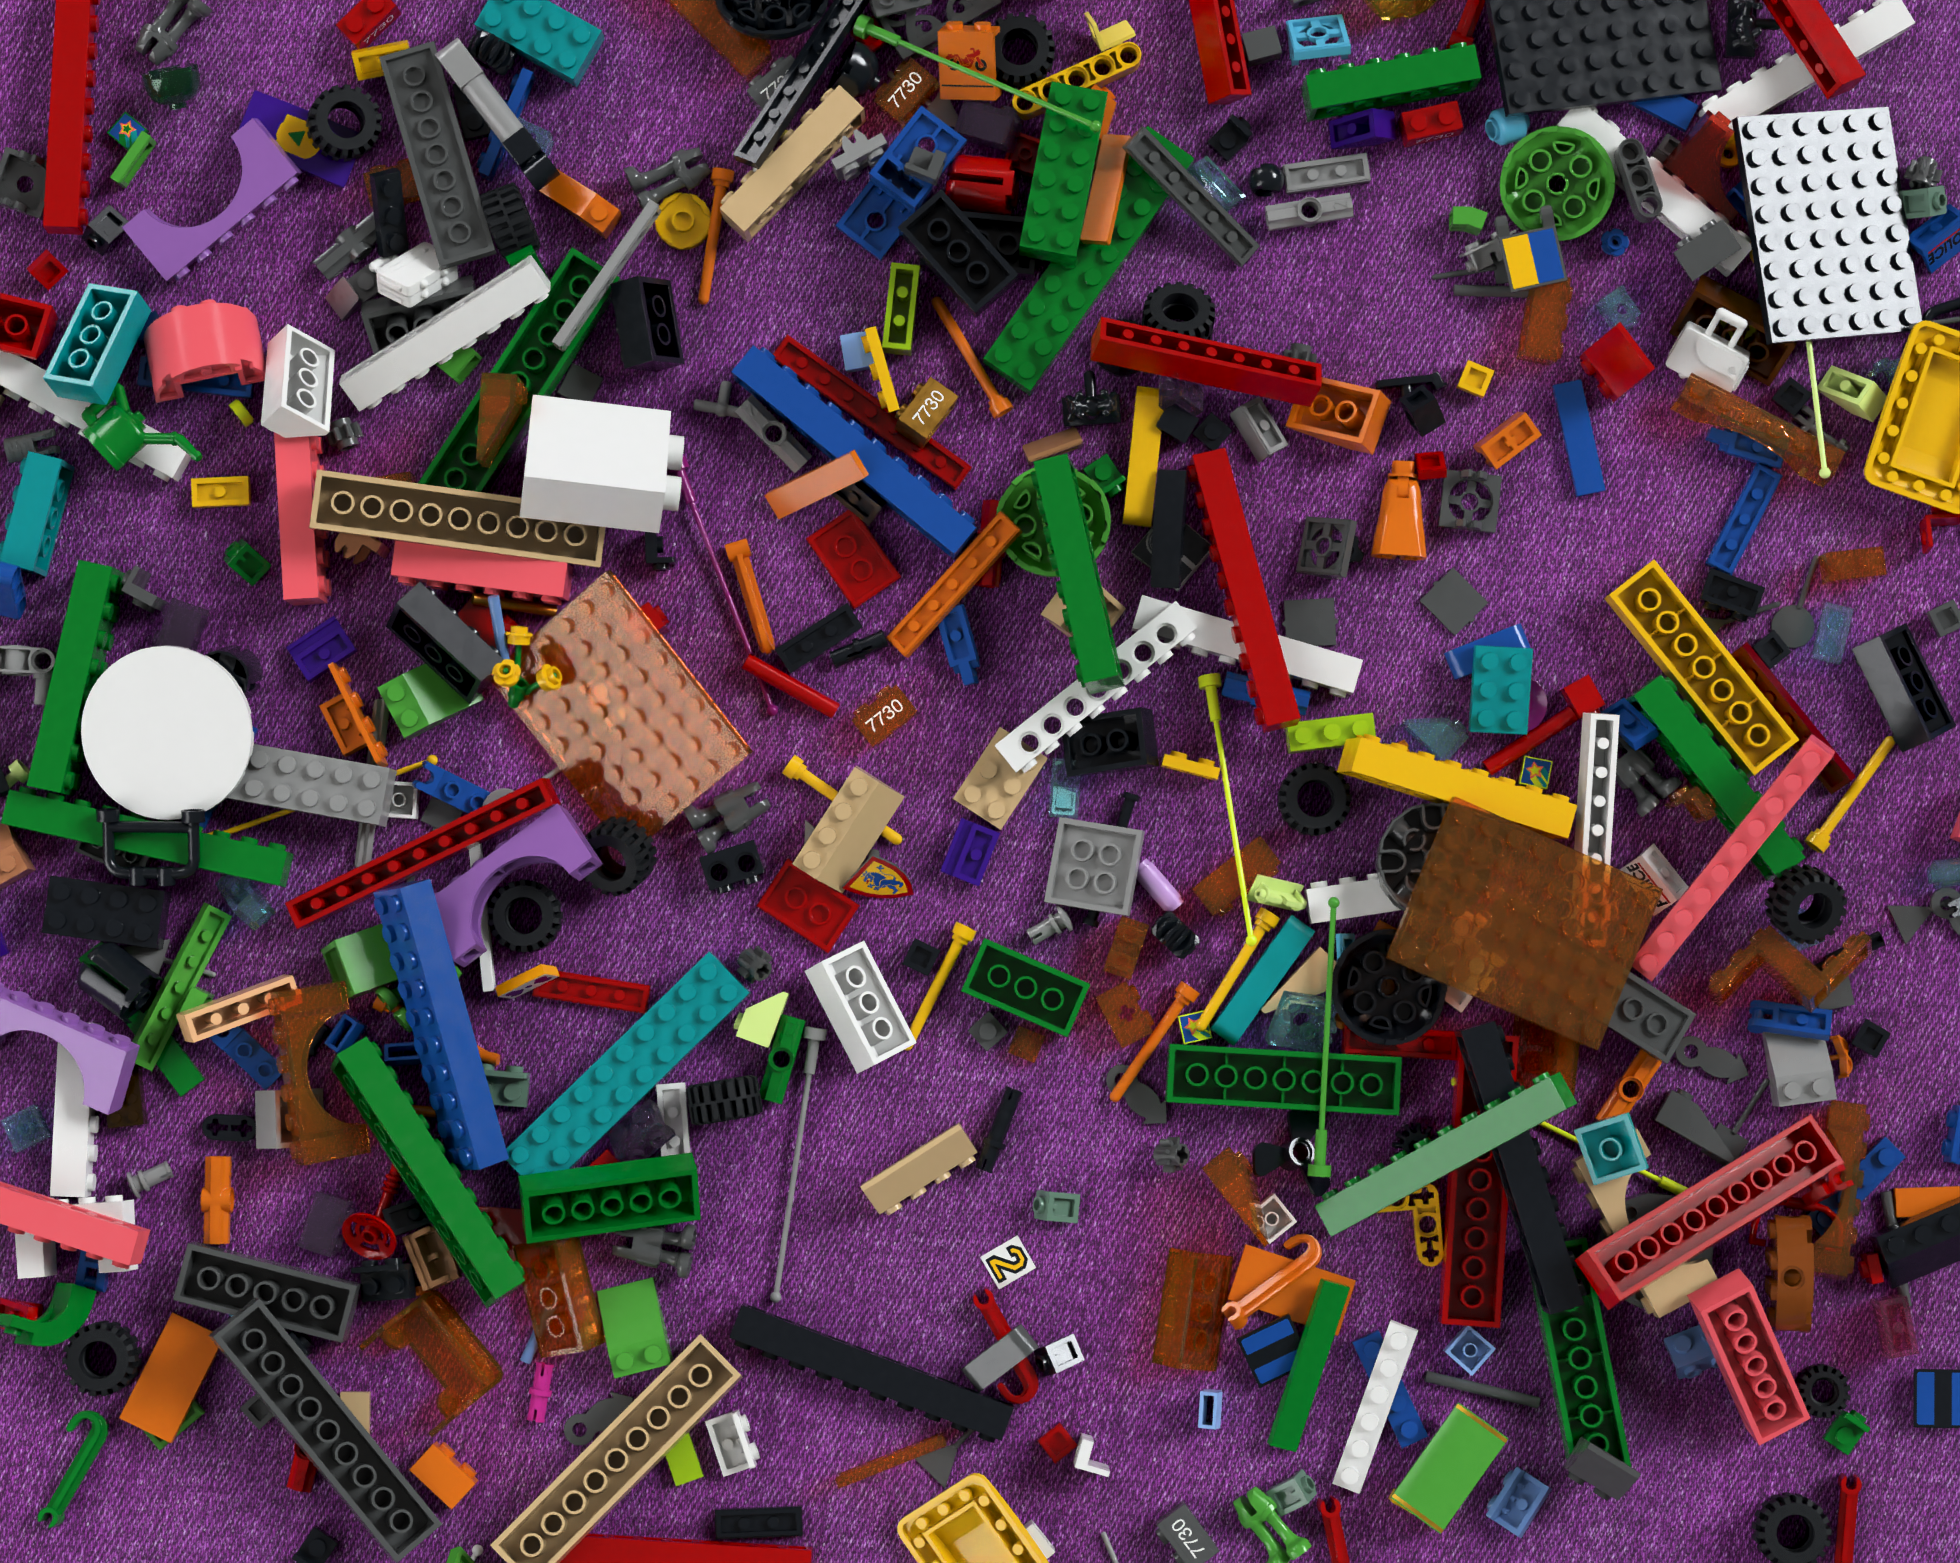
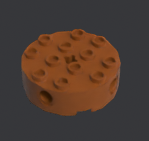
M1774 1214L1773 1219H1767V1237L1771 1239V1246H1765V1264L1771 1269V1276L1765 1275V1293H1767L1771 1300V1307L1766 1308V1316L1771 1327H1773V1332L1795 1331L1810 1333L1811 1312H1813L1814 1247L1810 1215L1780 1216Z

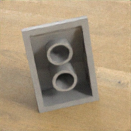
M1769 1032L1762 1033L1768 1078L1770 1080L1772 1106L1783 1107L1837 1099L1833 1069L1825 1040Z

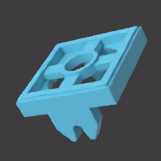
M1342 14L1286 21L1289 57L1292 66L1299 65V60L1340 55L1341 60H1345L1351 54V45ZM1315 32H1322V33H1324L1325 35L1320 36V37H1315V36H1312L1311 34H1313V33H1315ZM1338 37L1336 43L1325 44V41L1329 38ZM1310 41L1316 45L1304 47L1298 42Z

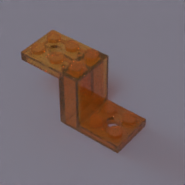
M1769 925L1765 930L1760 928L1752 935L1749 940L1751 944L1744 951L1739 949L1729 959L1731 964L1724 971L1719 969L1709 979L1711 984L1708 986L1710 998L1720 1007L1761 967L1804 1008L1812 1013L1872 953L1871 938L1863 930L1858 936L1852 934L1843 943L1842 947L1844 950L1837 957L1834 954L1831 955L1823 963L1822 968L1824 970L1821 972L1773 927Z

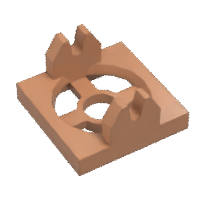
M339 533L335 539V551L339 553L343 549V557L345 559L354 557L353 563L355 565L367 560L371 552L386 559L390 552V548L374 537Z

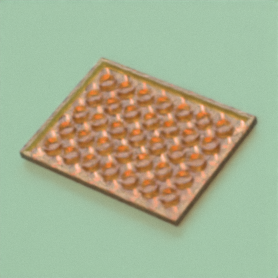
M611 570L605 571L530 638V645H522L521 678L527 680L529 684H533L537 681L536 672L542 669V665L549 664L551 667L555 666L560 670L562 681L561 687L558 690L546 692L541 687L535 689L529 695H525L518 708H513V710L601 822L603 820L606 821L610 817L618 819L620 816L626 817L627 822L633 819L637 821L639 828L643 826L647 830L645 832L647 836L651 835L653 837L753 752ZM515 652L509 656L510 660L514 661ZM493 681L492 683L508 702L509 687H503Z
M1454 796L1450 800L1386 959L1588 1048L1598 1050L1663 889Z

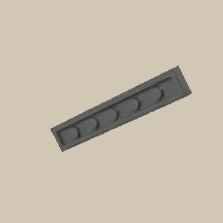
M1141 126L1122 147L1238 267H1242L1260 247L1242 226L1144 126Z

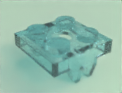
M1283 991L1265 1036L1267 1044L1321 1052L1324 1039L1326 997ZM1331 999L1329 1044H1332L1331 1033L1336 1034L1337 1032L1334 1019L1337 1011L1333 999ZM1297 1014H1308L1309 1019L1307 1022L1300 1026L1293 1023V1019Z

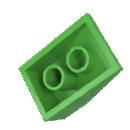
M427 664L403 673L377 687L400 732L407 740L419 736L485 700L481 693L469 704Z
M653 1277L597 1291L614 1379L670 1365L674 1361Z

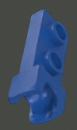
M426 760L422 762V766L430 772V779L427 782H420L418 780L412 782L413 787L466 813L482 807L484 800L491 793Z
M243 1025L230 1029L228 1036H223L219 1033L209 1037L264 1090H268L286 1071L282 1066L283 1064L257 1041Z

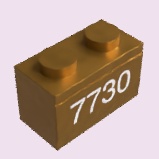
M932 377L928 379L925 385L921 382L917 385L911 394V397L914 398L909 406L904 403L895 415V418L898 419L895 430L921 449H923L955 407L959 397Z

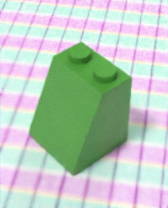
M382 924L336 939L321 949L341 1003L375 991L380 986H388L398 982L396 971L390 963L391 954L388 943L382 935Z

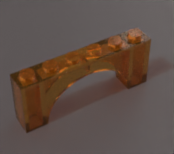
M335 980L270 992L271 999H268V1009L270 1015L274 1016L275 1022L272 1036L275 1045H278L280 1056L277 1057L276 1062L278 1071L283 1075L284 1085L281 1086V1096L283 1101L287 1102L288 1114L285 1115V1123L292 1135L293 1142L289 1145L292 1159L296 1161V1164L309 1165L371 1153L367 1124L359 1122L345 1123L328 1114L316 1100L308 1079V1053L317 1031L332 1016L342 1011L350 1010L346 982Z

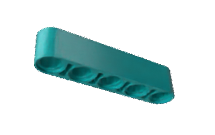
M1291 914L1217 1017L1210 1030L1234 1046L1309 942L1315 930Z

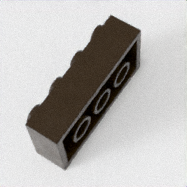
M134 1064L122 1108L106 1115L108 1128L147 1124L142 1066Z

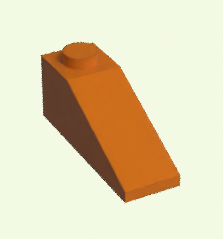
M558 170L560 175L538 192L607 239L623 217L620 210L594 191Z

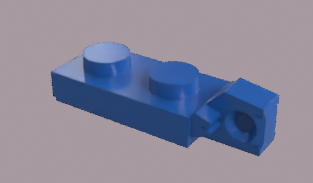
M1726 425L1724 430L1711 427L1708 429L1705 441L1718 444V450L1725 452L1724 454L1755 463L1758 462L1776 469L1782 468L1789 442L1779 437L1737 425Z
M963 604L957 605L938 626L950 668H953L955 674H961L964 686H970L979 683L976 668L980 667V658L965 606Z

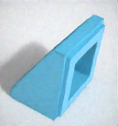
M1339 933L1335 935L1336 960H1338L1346 947L1355 940L1354 933Z

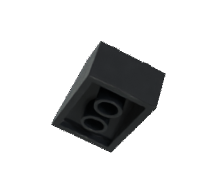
M1138 707L1101 713L1093 719L1087 716L1080 721L1083 726L1071 737L1066 733L1062 736L1067 777L1132 771L1159 766L1152 709Z

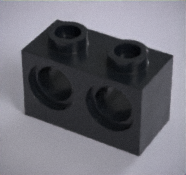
M755 840L699 857L709 891L716 890L718 895L734 890L733 884L744 881L745 886L761 881L760 875L766 874ZM744 856H752L755 860V866L749 872H743L739 867V862ZM717 865H724L728 871L727 877L722 881H716L712 876V870Z

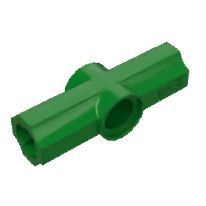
M785 1014L781 1015L760 1088L761 1099L779 1104L783 1103L806 1020ZM778 1051H785L789 1054L790 1062L786 1067H779L775 1064L774 1056Z

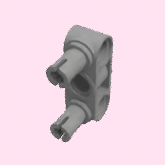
M22 645L0 646V674L11 676L33 675V679H36L34 704L45 706L57 653L46 648ZM49 655L51 657V665L47 669H42L40 667V660L43 656Z

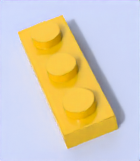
M876 326L865 329L866 336H862L861 340L865 353L871 352L874 363L869 364L873 381L879 380L882 391L877 392L881 409L887 408L888 413L900 410Z

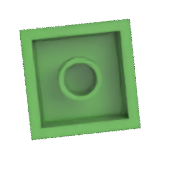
M191 987L179 1013L212 1001L214 994L200 987Z

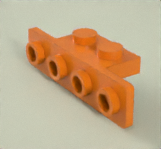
M331 662L328 664V667L341 694L319 705L342 754L348 757L368 747L377 765L382 767L388 766L385 759L388 756V752L381 741L377 742L373 734L376 728L370 717H365L361 710V707L364 706L362 699L356 691L352 692L348 684L352 681L348 671L344 666L340 668V666Z

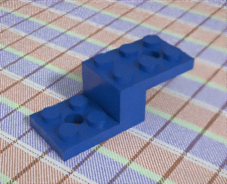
M923 106L919 107L869 172L870 181L835 225L839 231L879 261L884 259L900 238L898 227L933 195L932 187L934 185L904 173L905 163L909 161L914 147H918L922 140L929 139L935 144L932 153H935L936 149L947 153V161L941 173L942 175L967 143V139ZM873 214H879L883 217L884 222L879 228H871L867 223L868 218Z

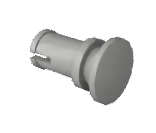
M1060 905L1056 907L1058 913L1048 914L1049 918L1026 929L1034 945L1055 933H1063L1062 929L1066 927L1069 931L1073 930L1068 914Z
M167 1160L146 1171L139 1170L137 1171L138 1174L133 1177L130 1172L126 1173L128 1185L138 1199L141 1198V1191L145 1190L148 1192L151 1190L150 1187L174 1177Z

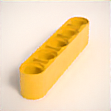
M1133 42L1122 43L1022 88L1020 91L1048 102V98L1044 96L1043 91L1051 86V81L1071 85L1069 79L1072 76L1083 78L1084 84L1079 87L1091 89L1094 84L1103 87L1135 72L1140 66L1141 50ZM1129 52L1134 54L1136 60L1133 63H1125L1122 61L1121 55ZM1099 64H1105L1110 68V72L1106 75H1099L1095 71V67ZM1017 95L1013 96L1012 111L1020 120H1029L1046 112L1045 107L1033 102V106L1029 110H1021L1017 103L1024 98Z
M1137 386L1122 522L1125 525L1151 527L1161 430L1156 427V424L1164 410L1166 389Z

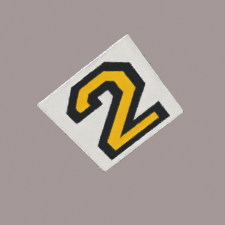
M1018 1235L980 1257L998 1289L1003 1288L1036 1268Z

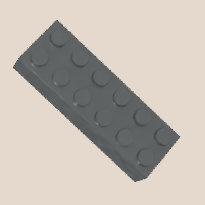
M193 1241L187 1244L173 1300L234 1315L252 1299L259 1298L283 1328L343 1343L349 1337L361 1291V1283Z

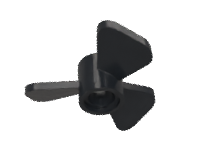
M1291 1109L1287 1113L1290 1141L1280 1146L1264 1142L1257 1144L1252 1152L1253 1173L1256 1177H1262L1278 1167L1287 1171L1300 1169L1311 1194L1315 1197H1320L1330 1187V1178L1307 1176L1308 1164H1312L1315 1152L1310 1140L1316 1133V1129H1319V1113L1310 1110ZM1293 1149L1298 1154V1160L1293 1155Z

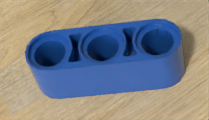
M0 561V615L20 620L26 607V593L20 566Z
M1519 623L1444 653L1454 680L1472 674L1474 645L1531 647L1523 627Z

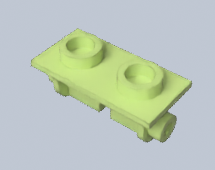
M1257 874L1247 894L1248 901L1291 911L1292 909L1300 911L1307 906V900L1301 894L1304 885Z

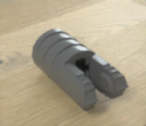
M55 428L5 438L3 442L8 462L22 461L24 457L27 458L28 451L43 455L61 453L60 446L49 445L38 448L37 440L49 439L55 436Z

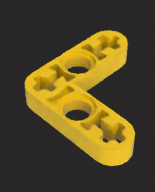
M1428 1184L1425 1187L1428 1192H1432V1197L1428 1198L1427 1203L1423 1204V1200L1417 1198L1412 1199L1414 1205L1408 1206L1410 1198L1408 1195L1399 1206L1390 1205L1377 1213L1412 1210L1417 1259L1422 1264L1433 1267L1442 1261L1444 1251L1439 1195L1434 1185ZM1422 1188L1412 1194L1421 1193ZM1425 1216H1431L1435 1220L1434 1230L1428 1233L1423 1232L1419 1227L1420 1220ZM1437 1235V1241L1431 1240V1247L1437 1250L1438 1254L1433 1256V1261H1428L1427 1257L1422 1256V1251L1427 1250V1241L1420 1242V1237L1430 1238Z

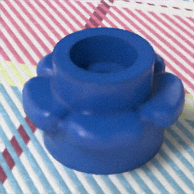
M1614 228L1610 232L1606 231L1601 237V248L1607 255L1621 256L1629 246L1628 237L1620 229ZM1616 240L1617 245H1613L1612 241Z

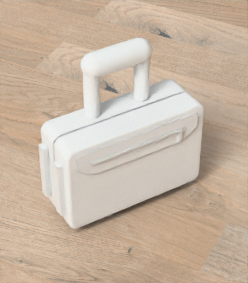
M422 242L400 256L379 257L369 264V270L376 273L378 293L408 308L415 306L458 279L457 266L441 270L434 245L428 242Z
M1724 308L1716 310L1707 329L1691 321L1687 322L1668 354L1666 366L1677 372L1681 379L1689 378L1704 386L1706 392L1714 391L1724 397H1728L1732 391H1736L1749 368L1750 352L1736 345L1748 322ZM1720 320L1737 328L1730 341L1713 333Z

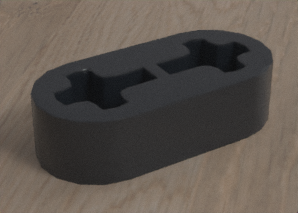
M214 1114L206 1117L203 1121L202 1130L204 1135L211 1140L250 1141L256 1137V1119L248 1115ZM215 1119H218L219 1124L228 1125V1130H220L217 1135H214L215 1132L209 1129V1125L215 1123ZM244 1120H247V1125L252 1126V1131L247 1132L246 1137L243 1136L242 1131H234V1125H243Z

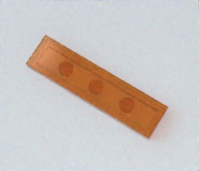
M941 1432L841 1472L835 1478L837 1486L840 1489L947 1446L946 1437Z

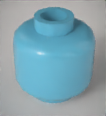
M1504 107L1491 111L1486 120V133L1490 140L1495 141V143L1501 146L1517 142L1526 136L1530 126V119L1528 115L1505 117Z

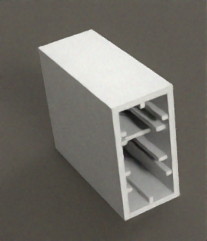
M533 395L520 517L659 533L662 511L678 512L682 477L667 475V469L681 471L684 450V436L669 435L671 411Z

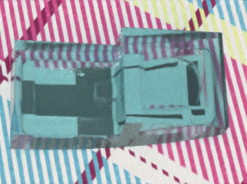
M1052 757L1049 816L1077 819L1080 776L1067 777L1065 758ZM1072 760L1073 766L1075 765L1076 760Z

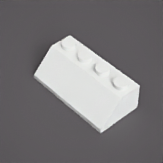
M289 324L268 342L261 417L262 426L284 438L321 436L329 433L334 349Z
M865 941L827 958L804 971L857 1074L917 1043Z

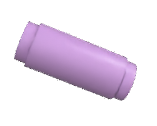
M1145 858L1139 863L1136 878L1163 911L1173 912L1184 902L1181 895L1152 861L1150 862Z

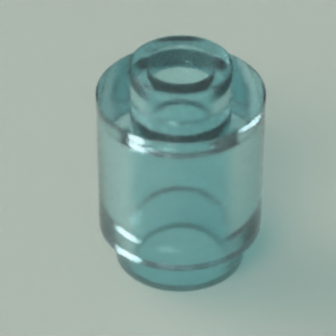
M1960 857L1933 860L1931 867L1927 868L1929 883L1934 884L1936 889L1960 886Z

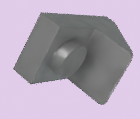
M368 264L346 280L344 276L340 278L325 297L342 321L359 310L361 302L372 300L380 294L378 293L376 273L369 270Z

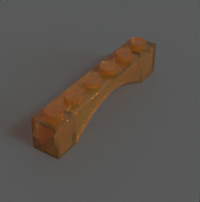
M1693 373L1689 375L1681 386L1671 407V410L1694 422L1724 427L1759 442L1779 455L1799 476L1821 487H1824L1835 475L1845 451L1824 441L1827 468L1830 469L1831 474L1826 479L1819 476L1821 462L1818 438Z
M1831 1100L1827 1107L1825 1135L1844 1161L1843 1164L1846 1169L1841 1172V1180L1843 1182L1852 1180L1854 1185L1841 1190L1838 1210L1831 1225L1813 1244L1815 1277L1844 1281L1847 1274H1852L1854 1256H1850L1851 1245L1856 1244L1858 1229L1853 1227L1854 1216H1859L1861 1199H1856L1857 1187L1862 1188L1864 1171L1859 1170L1860 1159L1865 1160L1867 1152V1142H1862L1863 1132L1868 1131L1870 1125V1114L1866 1113V1105Z

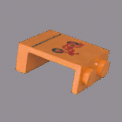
M949 21L937 31L938 56L996 80L995 36L1000 32V26H991V22L987 21L975 22L974 26L963 25L962 21ZM939 62L940 99L996 101L1002 95V89Z

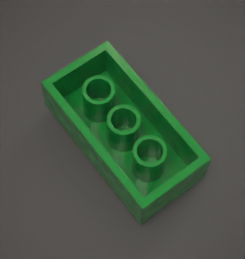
M984 938L961 991L1068 1037L1090 984Z

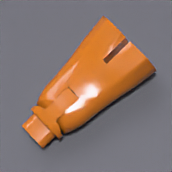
M1392 461V472L1388 473V480L1382 492L1371 557L1395 559L1399 555V560L1420 561L1427 559L1421 491L1417 481V474H1414L1415 462Z

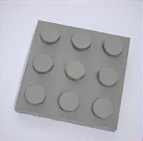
M1059 817L1044 902L1130 917L1145 832L1143 830Z

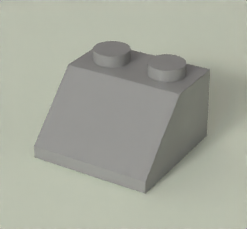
M323 1088L255 1091L256 1149L325 1146Z

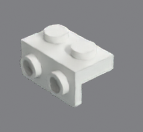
M739 1409L705 1421L723 1477L757 1466L756 1460L760 1459V1455L755 1442H749L746 1432L751 1431L746 1414L740 1415Z

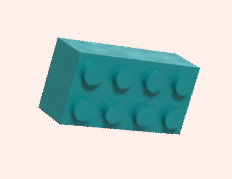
M488 0L474 24L477 31L483 30L494 34L514 48L519 56L575 87L579 85L605 40L602 30L548 0Z
M92 283L88 284L43 376V379L57 397L107 405L152 311L139 292Z
M28 451L27 458L24 457L20 464V474H22L20 485H16L13 491L12 501L15 502L13 511L6 518L5 529L7 534L5 541L0 543V561L20 566L22 572L47 577L75 470L74 466L59 458Z

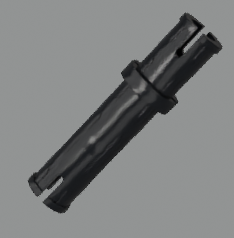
M1008 1086L1005 1087V1092L989 1134L982 1141L985 1144L975 1166L976 1168L991 1174L993 1173L1000 1150H1004L1005 1144L1003 1142L1023 1092Z

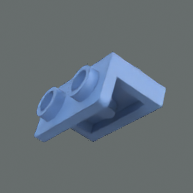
M1700 1325L1664 1338L1665 1347L1675 1365L1678 1379L1685 1377L1691 1379L1700 1375L1703 1370L1711 1367L1719 1368Z
M1516 1467L1514 1471L1510 1470L1505 1476L1502 1483L1504 1487L1499 1495H1494L1487 1505L1489 1511L1486 1516L1519 1538H1522L1552 1489L1526 1471Z

